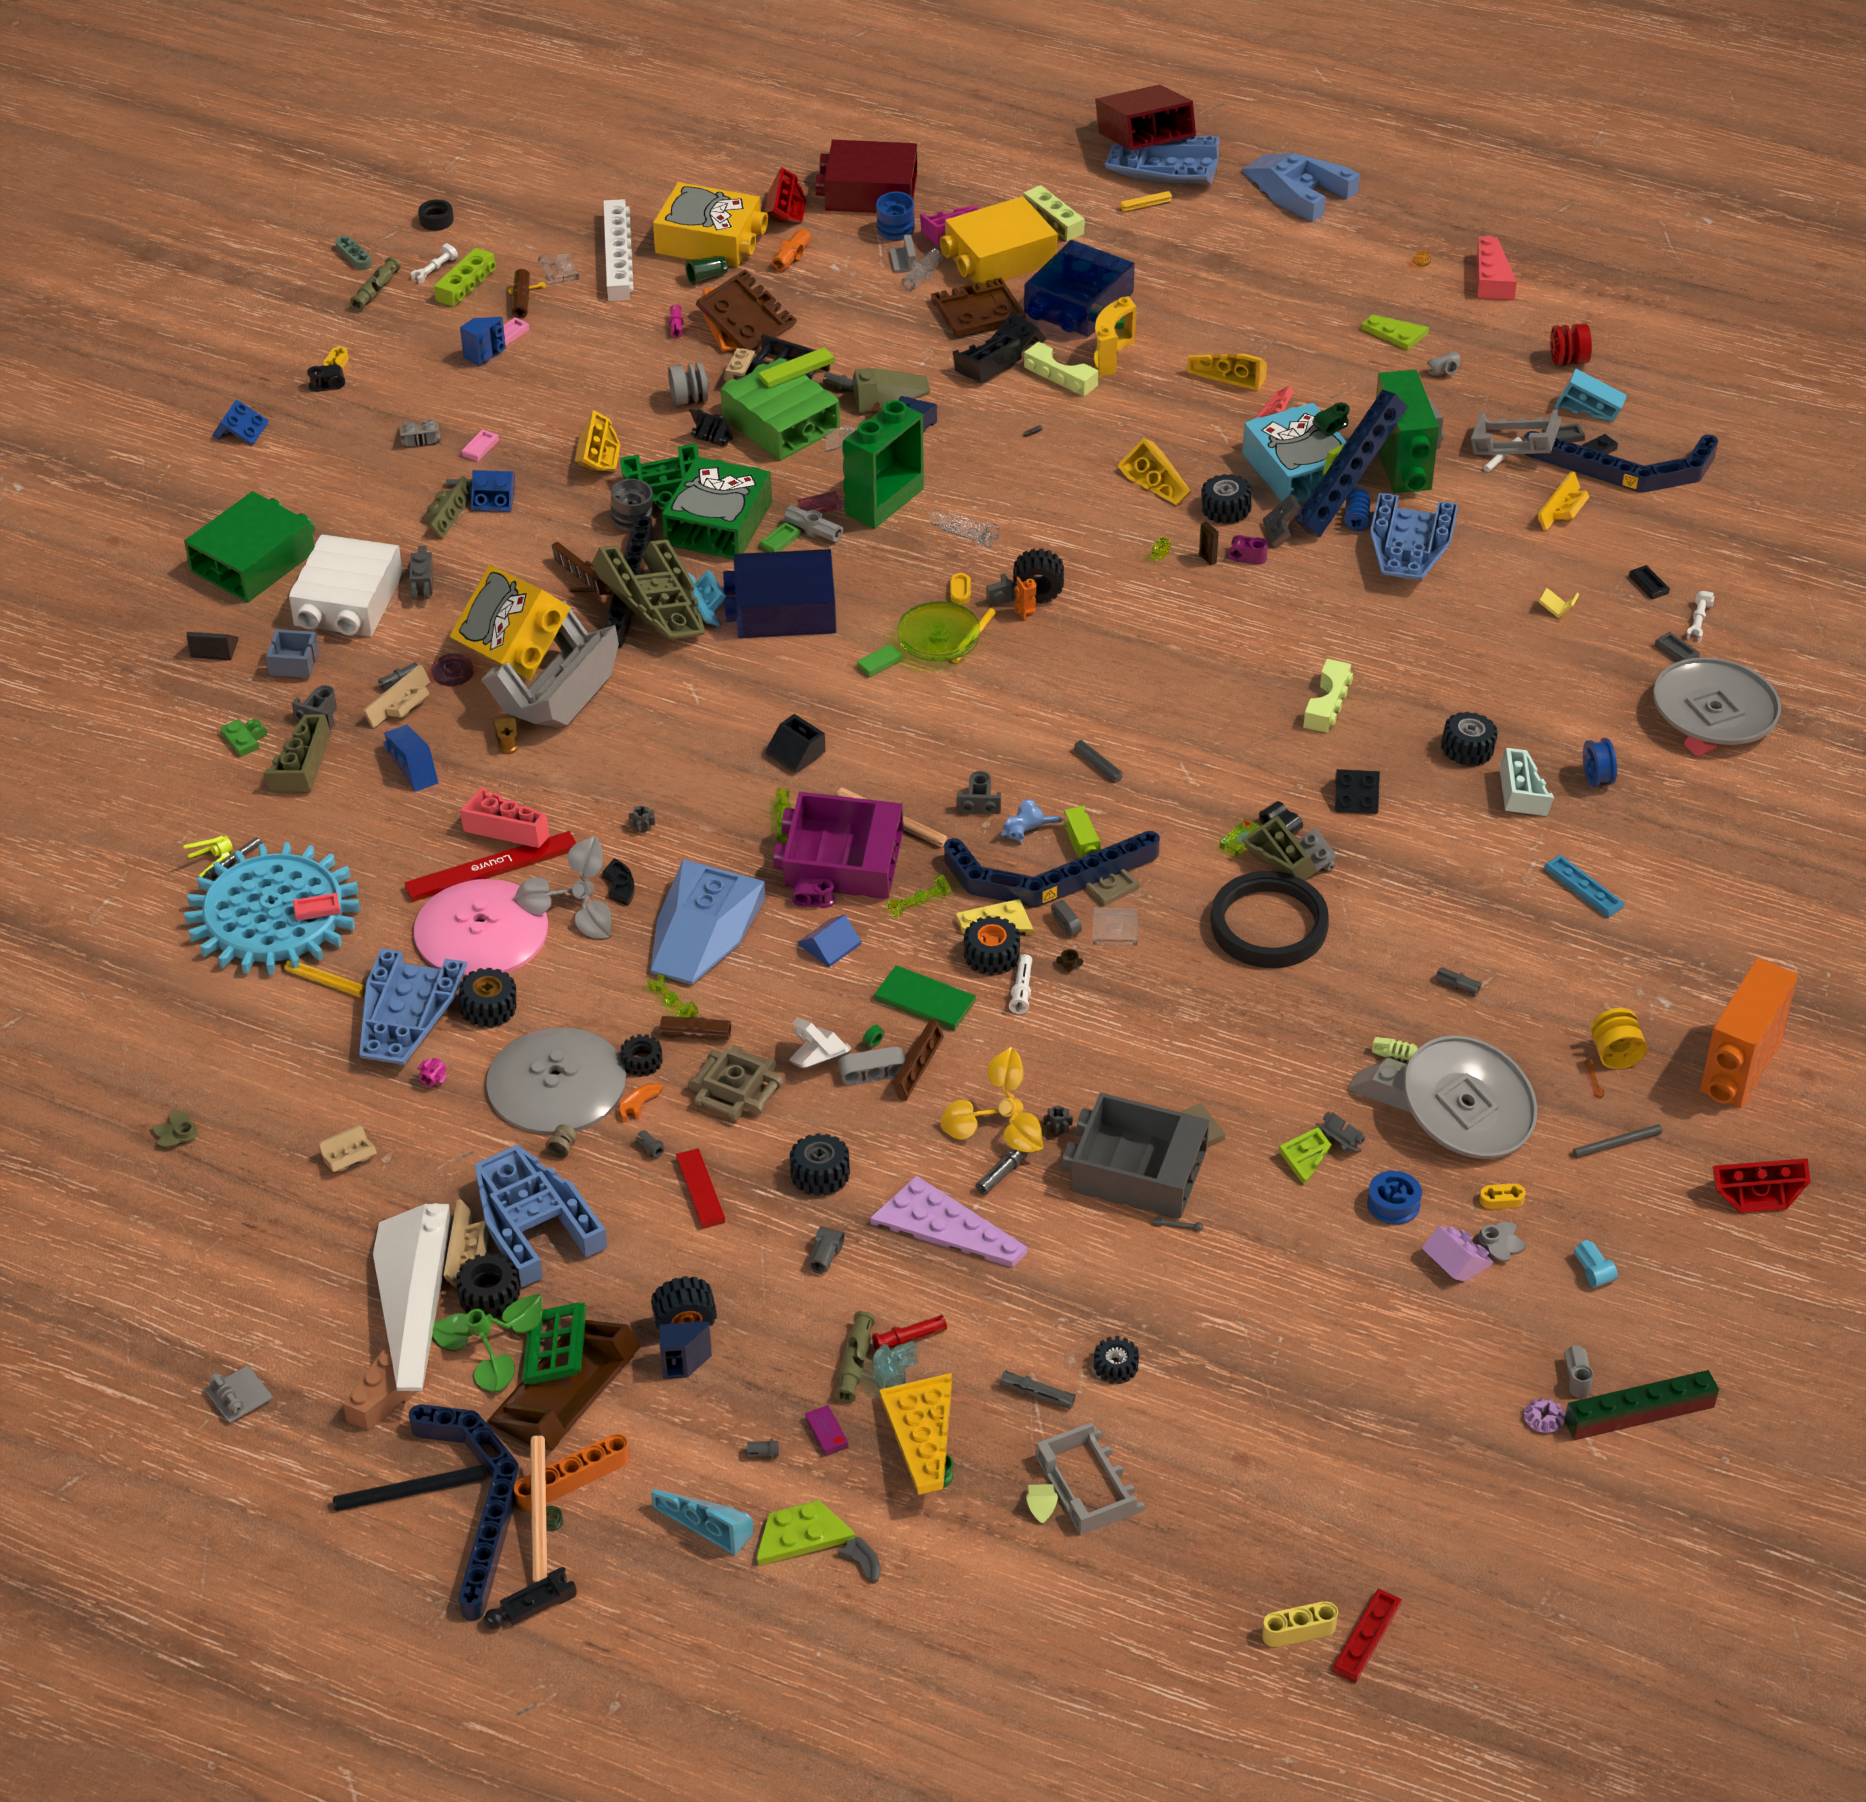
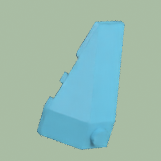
M657 1489L651 1492L653 1508L733 1555H736L754 1534L753 1519L743 1511L739 1512L729 1506Z

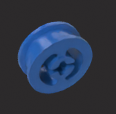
M1602 738L1600 742L1595 743L1592 740H1587L1583 746L1584 772L1592 787H1598L1600 783L1604 782L1607 785H1612L1617 778L1616 755L1614 747L1608 738Z
M1382 1172L1376 1175L1370 1182L1367 1199L1368 1209L1375 1218L1384 1223L1396 1225L1410 1222L1418 1215L1420 1210L1421 1185L1413 1176L1405 1172Z

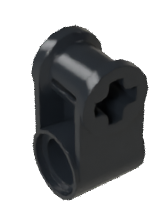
M340 365L313 366L307 370V375L310 377L308 386L311 391L319 392L322 390L340 389L345 385V377Z

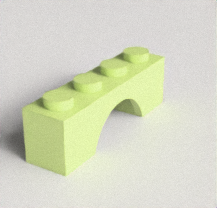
M1037 342L1024 352V368L1075 393L1086 396L1098 386L1099 370L1084 363L1074 366L1060 364L1053 359V348L1041 342Z
M1331 659L1326 660L1321 672L1320 688L1329 694L1320 698H1310L1305 710L1303 728L1328 733L1331 725H1335L1337 719L1336 712L1341 711L1342 698L1345 699L1348 692L1347 685H1351L1353 680V673H1350L1351 664Z

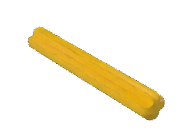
M288 960L284 967L287 972L357 997H362L366 991V987L363 984L300 962L299 968H294L291 966L290 960Z

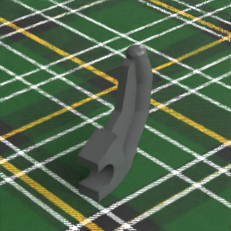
M856 1536L855 1539L847 1540L845 1544H841L846 1545V1547L838 1548V1557L850 1561L853 1560L860 1564L866 1579L872 1583L877 1582L881 1566L878 1556L862 1538Z

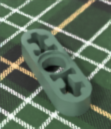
M341 236L336 239L337 251L358 270L371 268V256L352 238Z

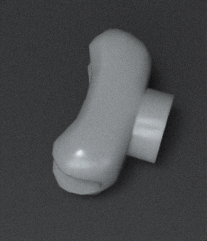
M1453 351L1430 359L1427 364L1432 369L1428 371V374L1438 376L1456 373L1461 365L1459 353Z

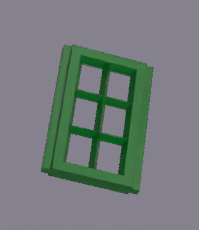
M580 1302L542 1310L540 1323L527 1334L523 1372L524 1384L541 1383L574 1376L581 1372L587 1308L585 1303L580 1304ZM572 1315L571 1327L559 1329V1319ZM555 1319L554 1330L541 1333L542 1322ZM571 1334L570 1346L557 1348L558 1336ZM553 1338L552 1350L539 1352L540 1340ZM569 1353L568 1365L555 1368L556 1356ZM551 1357L550 1369L537 1371L538 1360Z

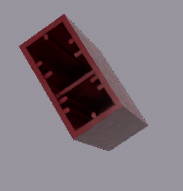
M1160 84L1095 99L1099 134L1130 151L1196 136L1193 101Z
M832 139L829 154L821 153L820 174L816 176V196H825V211L877 213L876 203L878 198L889 192H903L910 195L914 200L918 174L917 143Z

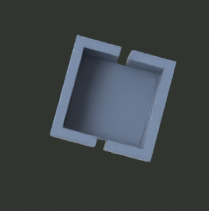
M275 629L271 641L272 644H270L266 655L269 675L310 678L319 653L316 632Z

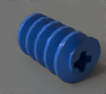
M1352 489L1346 498L1344 522L1353 531H1363L1369 526L1371 500L1366 490Z

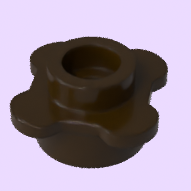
M1073 949L1064 950L1061 956H1058L1056 962L1061 964L1064 970L1068 972L1073 971L1077 966L1083 965V959L1079 958L1078 952Z

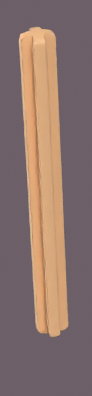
M843 787L839 788L836 792V796L867 799ZM903 816L904 831L938 847L944 846V843L947 841L946 835Z
M543 1436L531 1437L533 1584L547 1577L545 1438Z

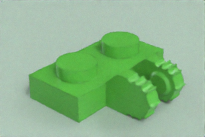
M258 718L247 721L245 726L238 719L220 727L221 734L240 757L258 750L257 740L265 737L268 731L261 725L262 723Z

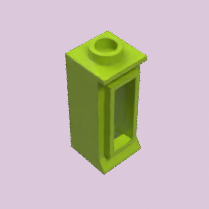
M1085 805L1065 809L1064 814L1068 821L1064 822V827L1078 858L1101 850V840L1098 838L1088 814L1085 813Z

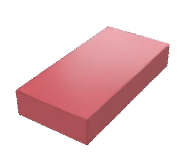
M337 893L293 900L296 921L341 914Z

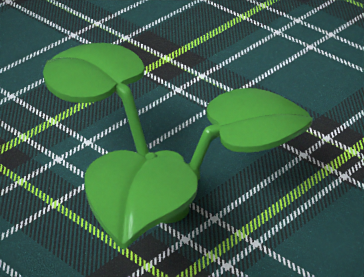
M534 1294L513 1302L502 1314L504 1322L493 1318L491 1314L486 1316L480 1309L471 1310L468 1314L457 1313L434 1323L433 1338L443 1349L456 1351L466 1346L468 1336L473 1334L480 1336L491 1360H484L477 1366L474 1372L475 1381L484 1390L494 1393L499 1392L508 1386L513 1379L515 1364L507 1354H502L495 1358L486 1338L491 1329L490 1322L506 1329L512 1327L517 1333L529 1332L536 1328L541 1321L542 1296L541 1294Z

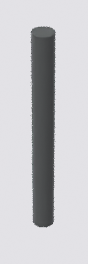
M1658 1124L1574 1148L1573 1154L1577 1158L1662 1133V1128Z

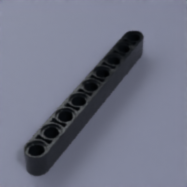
M640 516L635 519L624 555L634 575L644 574L646 563L642 557L654 538L652 519L648 516ZM614 593L605 628L615 625L618 643L623 642L624 644L633 611Z

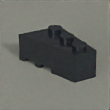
M1006 333L985 340L984 345L976 347L973 344L969 346V350L960 353L959 350L953 351L955 372L977 382H985L988 378L1022 359L1020 339Z

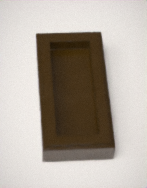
M1206 521L1200 526L1199 556L1208 564L1214 565L1217 563L1219 532Z

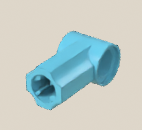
M1585 1240L1574 1248V1255L1584 1267L1587 1281L1593 1288L1617 1280L1618 1272L1615 1264L1610 1259L1605 1260L1593 1242Z

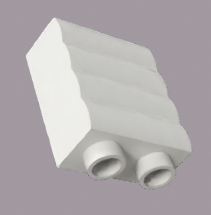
M322 534L318 538L314 550L309 555L306 565L301 570L298 580L292 587L289 595L294 626H301L309 630L321 629L340 632L345 635L355 634L372 637L403 575L399 545Z

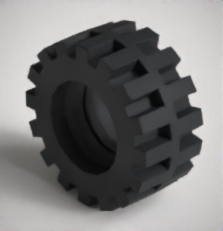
M637 1034V1037L631 1036L630 1040L626 1039L624 1044L621 1045V1061L624 1064L625 1071L627 1073L630 1071V1075L638 1074V1077H642V1074L649 1076L650 1072L653 1074L656 1072V1068L660 1069L663 1061L660 1042L656 1041L655 1037L649 1038L647 1034L645 1036ZM639 1053L649 1054L648 1056L642 1058L634 1056Z

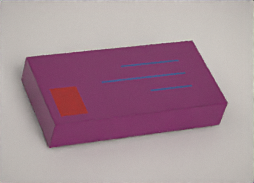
M829 1405L805 1413V1419L825 1456L849 1447L848 1441Z

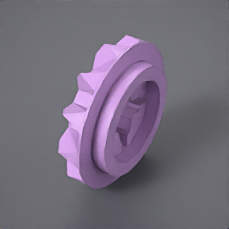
M1541 1396L1539 1400L1532 1399L1530 1404L1526 1405L1524 1418L1532 1429L1542 1433H1551L1560 1429L1564 1424L1565 1411L1561 1409V1404L1554 1403L1552 1398L1548 1401L1544 1400ZM1544 1410H1548L1549 1414L1546 1415V1417H1544L1542 1420L1541 1413H1543Z

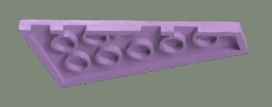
M918 1176L913 1178L870 1218L871 1225L879 1226L881 1224L890 1227L891 1231L897 1233L900 1230L911 1233L914 1238L946 1248L950 1246L960 1248L963 1253L970 1255L973 1252L984 1256L985 1260L1008 1267L1015 1266L1028 1253L1027 1246Z

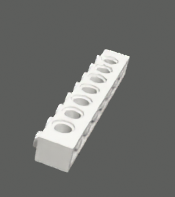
M625 199L604 200L608 301L630 300V293H634L630 208L626 206Z

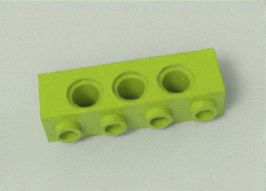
M475 247L434 285L436 301L455 307L496 269L494 253Z

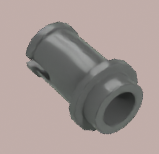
M642 1130L637 1134L642 1140L636 1137L635 1141L647 1150L649 1156L657 1158L663 1154L665 1148L662 1141L653 1138L646 1130Z
M770 1438V1441L747 1442L748 1458L771 1456V1459H774V1456H779L778 1441H773V1438Z

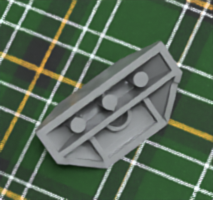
M1387 1058L1357 1072L1349 1086V1091L1411 1113L1405 1099L1403 1087L1407 1064Z

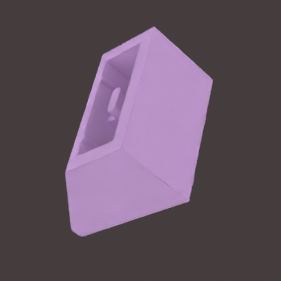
M1438 1226L1422 1247L1452 1278L1464 1282L1494 1263L1488 1257L1489 1252L1484 1247L1478 1244L1476 1246L1471 1241L1473 1237L1463 1229L1458 1231L1452 1226L1449 1228Z

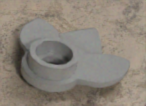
M1500 1222L1495 1226L1487 1225L1480 1230L1478 1235L1479 1242L1483 1246L1488 1247L1490 1255L1500 1261H1510L1511 1254H1518L1526 1249V1244L1514 1235L1517 1225L1514 1223Z

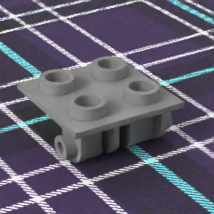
M424 420L422 424L406 422L403 423V426H399L400 436H405L401 438V443L406 445V447L416 446L414 435L417 437V444L420 445L418 434H422L423 445H425L424 433H426L427 444L441 441L440 433H436L439 431L438 422H434V420Z
M1316 828L1298 840L1299 844L1311 858L1317 871L1321 868L1332 871L1335 868L1334 859L1338 856Z
M249 1365L226 1378L217 1373L211 1375L209 1378L210 1386L204 1389L229 1423L273 1399Z

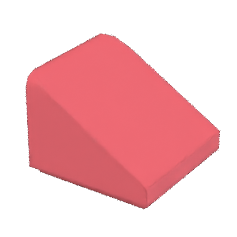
M1690 736L1684 742V745L1696 756L1717 747L1715 743L1705 742Z

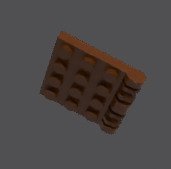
M743 270L698 299L696 306L740 349L754 351L762 346V334L775 337L784 330L792 328L796 324L797 319L793 315H789L787 310L777 315L776 312L780 310L782 305L779 302L775 303L776 299L767 290L762 292L764 290L762 285L751 289L750 287L755 284L756 279L751 277L747 270Z
M1001 277L993 279V282L987 280V288H984L981 282L976 283V287L970 284L961 286L959 290L953 288L952 296H949L946 290L941 291V294L939 292L931 293L933 305L937 306L956 337L999 328L1012 311L1026 320L1025 312Z

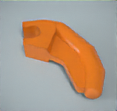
M646 1084L635 1088L620 1101L619 1108L622 1122H627L628 1114H633L635 1119H639L644 1102L659 1095L663 1089L662 1085Z

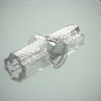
M932 249L921 260L916 259L913 261L910 271L902 278V285L906 290L912 291L924 280L929 281L932 278L934 269L943 261V255L939 253V250Z

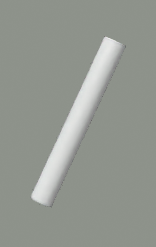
M1516 437L1513 441H1522V440H1521V438ZM1497 454L1483 467L1484 471L1490 472L1509 454Z

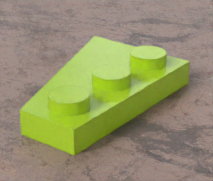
M1373 314L1362 322L1361 325L1362 330L1407 351L1429 334L1430 328Z

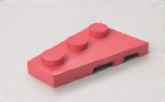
M1290 385L1276 391L1254 418L1283 412L1294 392Z

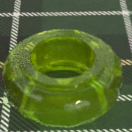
M1161 537L1153 544L1151 556L1154 560L1159 561L1169 554L1171 548L1169 539Z

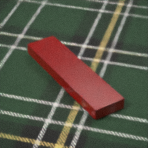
M699 1148L677 1153L676 1159L702 1229L725 1223L724 1213Z
M1379 1588L1377 1589L1333 1665V1673L1357 1683L1401 1606V1598Z

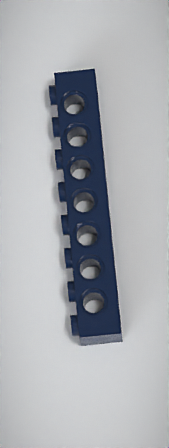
M1382 389L1300 510L1295 521L1307 533L1321 537L1408 408L1395 393Z

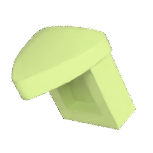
M1054 1484L1028 1485V1494L1026 1495L1028 1506L1032 1514L1041 1523H1044L1050 1517L1056 1507L1058 1495L1054 1492Z

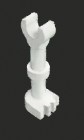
M448 243L444 244L441 249L442 255L437 259L431 260L430 264L425 268L412 271L411 279L415 280L417 278L419 284L423 283L429 273L441 268V265L447 260L454 261L457 259V250Z
M1699 591L1696 594L1695 603L1698 606L1697 610L1693 613V625L1687 630L1686 638L1688 640L1691 635L1698 636V642L1702 640L1703 631L1701 624L1706 617L1705 608L1710 609L1713 607L1715 598L1713 592Z

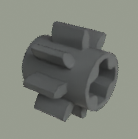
M646 806L635 807L633 813H629L630 828H635L636 831L641 833L649 831L651 825H655L654 810L649 811V808Z
M1054 1106L1051 1109H1047V1115L1043 1116V1124L1047 1125V1132L1050 1131L1056 1135L1063 1134L1064 1132H1069V1126L1073 1125V1116H1069V1109H1065L1062 1106Z

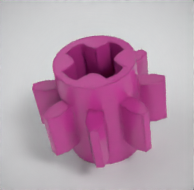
M428 1058L427 1061L423 1060L417 1068L421 1071L419 1079L426 1086L431 1087L434 1085L436 1087L447 1078V1075L444 1074L446 1066L437 1058Z

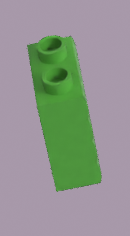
M779 358L768 365L760 364L752 373L738 380L731 379L720 389L722 416L725 420L779 461L840 430L839 400L832 393L824 390L817 382L809 379L805 374L770 388L759 379V372L787 362L783 358Z

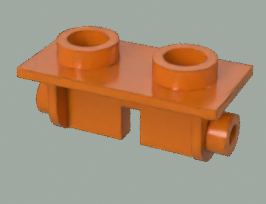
M1017 577V586L1014 588L1016 595L1014 607L1016 613L1020 614L1022 619L1026 621V614L1032 615L1036 611V583L1033 579L1021 582L1020 578Z

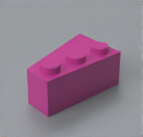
M978 206L956 208L954 212L943 214V211H937V215L926 216L925 213L920 214L921 233L936 246L940 247V238L945 236L946 219L976 211L980 208Z

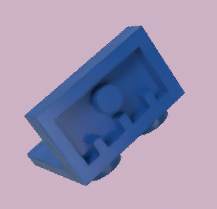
M236 399L212 436L219 440L222 434L227 435L230 431L248 444L253 445L269 421Z

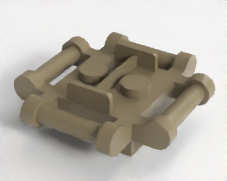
M734 1045L730 1050L725 1049L723 1053L715 1050L711 1051L707 1056L708 1060L698 1074L688 1082L691 1090L699 1091L695 1098V1105L712 1108L729 1115L731 1119L737 1121L744 1108L749 1109L754 1115H760L764 1110L765 1103L775 1089L780 1088L783 1084V1079L778 1074L773 1073L776 1061L769 1058L765 1060L742 1051L740 1047ZM764 1081L767 1082L768 1085L757 1100H754L761 1091V1084ZM708 1096H716L728 1102L734 1103V1106H729L717 1100L711 1099Z

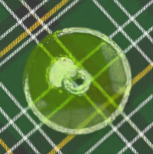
M934 601L917 605L908 610L898 623V640L902 648L912 656L927 661H949L960 658L973 650L980 638V624L976 615L968 608L952 602Z

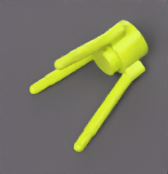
M222 835L214 839L183 845V849L211 844L209 847L188 854L187 857L193 858L211 851L215 857H220L216 860L218 863L228 857L229 853L233 851L229 838ZM215 862L207 867L199 876L204 877L206 875L205 872L212 868Z

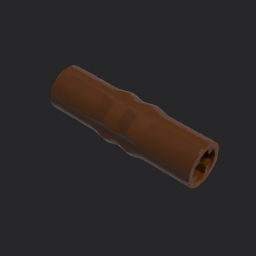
M518 269L514 274L512 314L516 318H524L528 313L530 273L525 269Z
M662 1016L660 1034L687 1038L729 1040L731 1036V1021L706 1019L703 1017Z

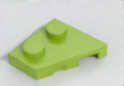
M1319 1127L1280 1145L1278 1152L1302 1184L1305 1185L1330 1150L1331 1143Z

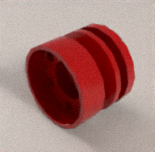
M1587 323L1573 324L1571 330L1568 325H1563L1562 327L1554 325L1552 327L1550 351L1553 363L1556 366L1563 363L1565 365L1570 364L1571 358L1575 364L1590 362L1592 338Z

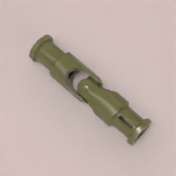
M388 257L385 260V264L380 266L372 277L360 287L357 295L350 298V305L354 310H364L366 303L371 302L383 288V285L392 279L394 272L400 270L399 261L393 257Z
M858 1311L854 1314V1327L849 1333L846 1351L838 1376L839 1386L834 1392V1397L840 1402L852 1403L856 1399L855 1389L861 1380L865 1357L871 1340L870 1330L875 1323V1317L869 1312Z

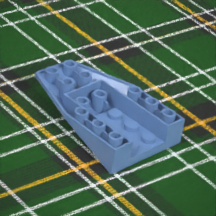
M1379 493L1370 535L1381 574L1423 580L1451 544L1456 525L1458 504L1438 501L1436 513L1398 508V495Z
M683 859L657 919L651 973L693 985L740 945L765 901V882Z

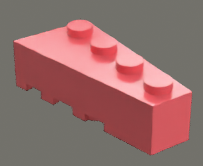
M1479 236L1477 248V298L1514 300L1517 281L1498 238Z
M483 787L460 810L463 830L467 833L538 848L550 836L546 814L528 806L520 807L516 801L512 799L506 801L502 799L500 794H490Z

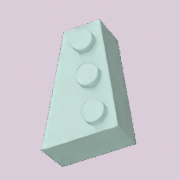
M1506 748L1499 765L1505 811L1547 816L1554 796L1552 793H1548L1545 788L1546 782L1544 779H1540L1537 774L1538 769L1528 751Z

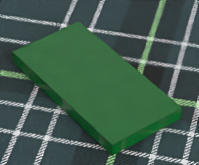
M895 965L875 992L874 1000L928 1021L937 1020L939 1025L955 1031L975 1003L976 995Z

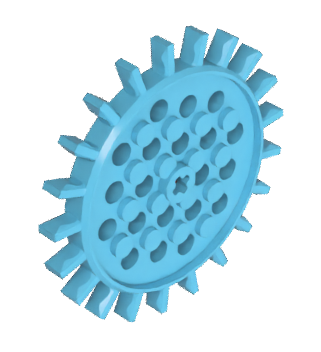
M289 842L284 843L281 854H268L265 845L259 844V856L247 860L239 850L235 851L237 864L227 869L217 861L213 864L215 873L219 876L215 881L200 876L197 878L199 889L207 891L206 895H187L189 906L202 907V910L184 912L186 925L205 923L202 926L188 930L191 942L209 936L210 940L200 945L202 955L206 957L220 948L224 951L218 957L220 967L224 968L234 957L243 959L241 962L243 974H248L254 961L266 962L268 974L273 975L275 961L290 959L291 966L299 968L298 956L310 952L319 961L322 960V950L319 947L321 943L326 940L338 947L342 945L341 935L333 932L336 927L350 930L355 928L354 918L342 916V912H360L359 899L342 900L343 897L359 894L357 881L344 885L338 884L350 878L348 866L331 873L329 869L335 865L333 854L330 853L317 863L312 860L315 856L313 846L309 845L303 855L299 856L291 853ZM337 893L341 914L296 921L293 900Z

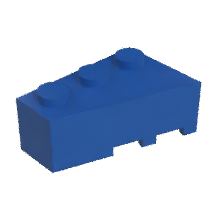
M408 724L384 733L386 740L383 741L386 752L391 754L415 792L439 784L429 745Z

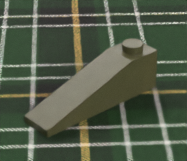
M877 368L854 370L852 386L859 414L872 413V408L876 402H879V407L883 409V405L886 402L899 400L900 396L916 399L930 394L927 376Z

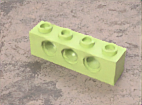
M1040 185L1023 192V197L1064 240L1069 241L1084 234L1085 219Z

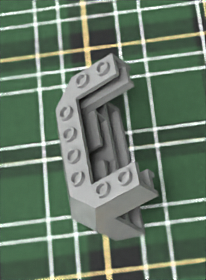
M571 609L553 639L561 649V652L528 688L509 662L503 664L498 670L496 667H492L482 678L481 681L505 713L538 725L557 728L566 726L612 675L619 645L615 625L588 633Z

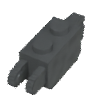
M418 546V553H411L410 586L412 600H416L418 595H423L425 599H430V594H433L434 567L432 552H427L426 546Z

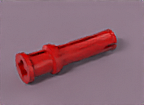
M939 1315L907 1327H893L891 1331L882 1334H872L873 1346L877 1354L882 1355L886 1350L895 1347L898 1349L902 1348L909 1341L947 1330V1322L943 1315Z

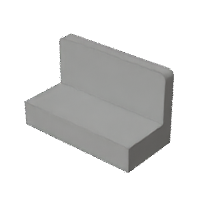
M904 235V247L890 249L895 273L916 271V253L911 235Z

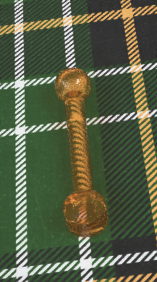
M1587 1059L1584 1065L1588 1068L1595 1087L1594 1096L1601 1099L1604 1096V1090L1599 1087L1592 1067L1593 1061Z

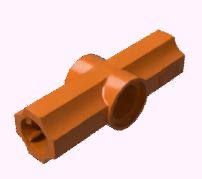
M801 228L790 240L782 242L780 251L772 259V266L777 271L782 272L794 259L799 260L802 257L803 249L811 241V234H809L807 229Z

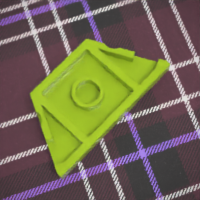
M820 1500L771 1512L767 1519L757 1555L758 1565L761 1566L845 1544L847 1540L855 1539L854 1531Z

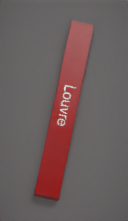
M567 831L548 837L539 848L522 845L404 882L405 889L411 901L414 902L436 895L448 887L463 882L487 879L569 853L572 846L576 844V841L571 832Z

